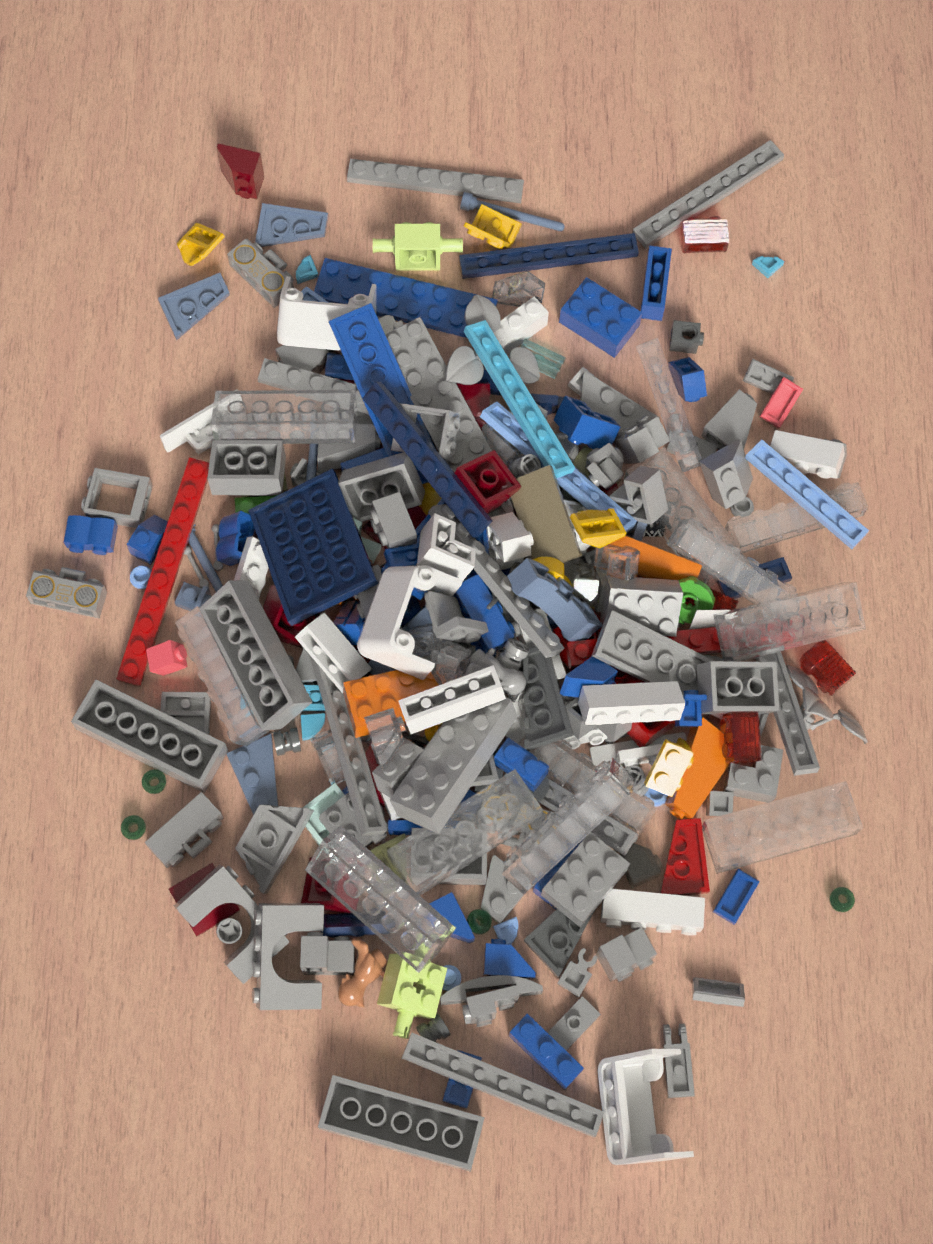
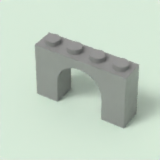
M219 864L182 897L174 907L192 927L221 904L236 903L246 909L251 920L250 934L244 944L224 961V964L244 984L253 976V962L257 961V951H254L253 948L254 936L258 935V925L254 924V912L259 910V906L252 899L255 896L254 893L246 885L241 887L236 881L239 876L229 865L225 868ZM286 935L275 944L272 958L289 943V940L285 937Z
M259 903V910L254 912V924L258 925V935L254 936L253 940L254 951H257V961L253 962V977H257L256 988L252 989V1002L256 1003V1007L259 1010L321 1009L322 983L318 980H286L279 977L272 965V952L278 940L288 933L296 931H323L324 905L320 903Z

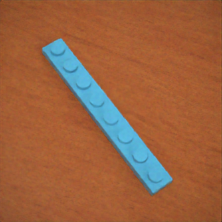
M486 320L466 326L464 330L466 337L543 465H551L556 478L573 473L575 466Z

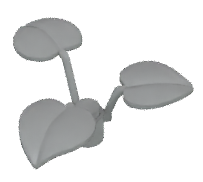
M474 295L465 309V322L467 326L486 320L491 330L496 332L501 321L498 309L489 299L481 295ZM462 346L452 353L447 364L446 382L472 385L481 380L484 372L483 363L474 349ZM523 347L512 349L509 353V359L524 384H532L538 381L540 377L539 368L532 352Z
M786 665L789 676L802 689L803 703L800 706V710L807 731L809 729L814 730L824 723L837 719L849 732L862 739L864 744L868 742L862 726L850 713L839 709L838 713L833 714L830 708L820 700L814 681L800 669ZM813 714L821 716L824 719L814 723L816 718Z

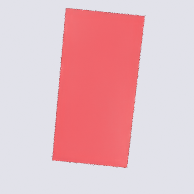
M783 377L759 417L779 429L803 388Z

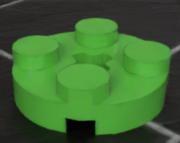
M694 576L678 580L683 591L678 623H692L697 610L713 609L715 597L711 589L704 582ZM686 597L693 598L695 605H686Z

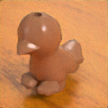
M354 937L351 943L358 950L354 975L350 977L346 973V977L342 978L338 988V997L345 1006L365 1007V989L379 976L384 978L385 971L383 968L387 966V960L378 948L370 952L368 944L362 938Z

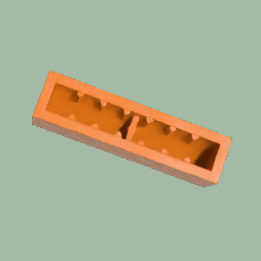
M624 536L606 545L601 562L642 578L680 580L689 576L698 578L702 565L628 536Z

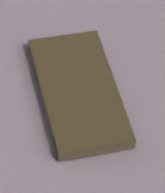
M548 465L516 478L522 487L511 498L518 519L522 520L524 528L530 531L533 537L531 559L552 557L565 563L582 556L553 467Z

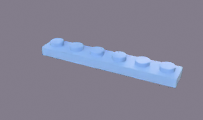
M762 439L746 454L745 459L851 550L869 532L866 527Z

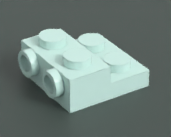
M336 783L303 807L314 810L305 827L326 855L330 853L336 855L342 850L319 820L320 814L344 796V793Z

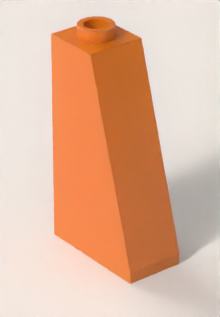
M702 717V726L690 727L686 739L687 744L694 753L693 763L689 769L685 770L680 789L678 791L675 790L672 797L668 796L665 805L671 809L670 813L681 820L694 817L741 748L704 717Z

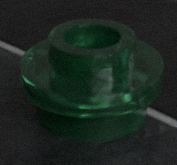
M149 770L142 777V787L149 794H158L166 787V777L159 770ZM158 779L159 783L156 786H151V780Z
M131 815L123 820L121 832L125 838L137 840L145 834L146 824L141 817ZM131 825H138L137 831L130 832Z
M838 887L831 892L829 902L835 911L844 913L852 909L855 897L849 889ZM840 895L845 896L847 902L841 903L838 897Z
M476 909L469 913L467 922L473 933L481 935L489 931L492 919L487 911Z

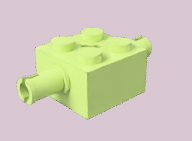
M403 222L395 224V236H393V239L373 238V253L393 252L395 254L396 271L440 270V254L442 252L463 253V238H442L440 236V224L432 222L423 224Z
M418 934L413 956L405 953L389 954L377 1001L378 1005L397 1010L399 1014L393 1035H398V1037L409 1039L413 1017H436L447 972L446 967L431 963L428 960L434 937L425 934Z

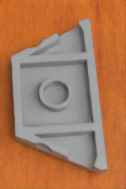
M586 371L582 375L580 400L584 401L592 411L612 417L621 426L620 430L628 426L631 428L637 425L636 421L646 415L649 418L657 417L654 413Z
M259 805L235 848L240 857L245 860L249 873L254 875L260 886L259 890L263 894L269 892L313 814V809Z

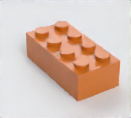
M440 660L433 661L435 666L424 680L402 671L394 670L343 682V695L355 738L383 732L387 728L391 730L407 726L398 701L446 683Z

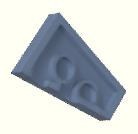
M262 203L255 242L261 247L325 237L329 215L326 212Z
M218 273L158 298V302L177 341L224 301L230 293L221 273Z
M272 734L226 753L253 815L259 805L278 806Z

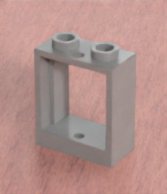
M399 403L415 424L417 414L445 418L438 453L444 460L452 461V456L456 451V433L460 428V414L450 410ZM393 438L391 450L403 453L404 450Z
M94 468L93 476L90 475L88 478L87 489L89 491L87 497H84L82 500L81 509L86 517L113 519L117 525L137 528L145 520L153 488L150 477ZM102 484L137 489L130 515L96 509Z

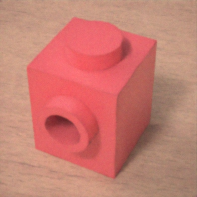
M168 640L146 649L149 669L152 673L165 676L188 667L186 660L187 651L181 643Z

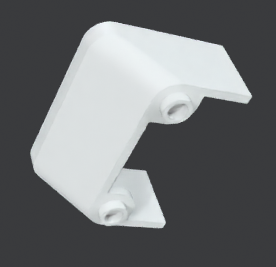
M286 276L280 294L277 341L286 346L340 350L328 321L370 303L376 313V284H372L369 296L357 294L349 299L348 304L303 300V293L296 288H291V277Z
M426 565L387 568L381 575L357 643L360 654L424 680L434 668L435 663L413 655L414 638L410 633L399 629L412 590L415 587L424 591L432 590L437 593L453 596L462 585L463 580Z
M648 1049L604 1058L599 1063L598 1079L602 1111H604L603 1124L607 1157L612 1164L626 1165L694 1157L693 1151L674 1152L671 1138L666 1134H656L650 1082L661 1078L664 1069L663 1058L680 1055L681 1049Z

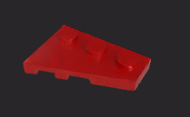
M701 818L676 820L660 893L681 896L707 894L710 892Z

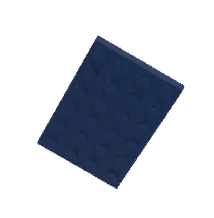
M333 468L248 510L287 621L291 626L379 583Z

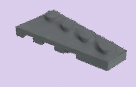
M537 647L529 649V654L523 659V675L526 679L524 694L526 740H524V748L527 751L574 736L563 695L560 694L561 689L552 657L545 658Z

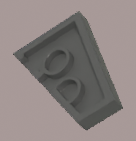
M557 909L524 939V942L549 970L559 978L593 913L579 927Z

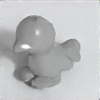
M491 648L486 654L479 649L468 659L467 664L469 666L466 673L461 677L494 665L503 691L506 694L517 695L524 690L526 679L522 671L507 669L502 666L493 656L495 653L494 648Z

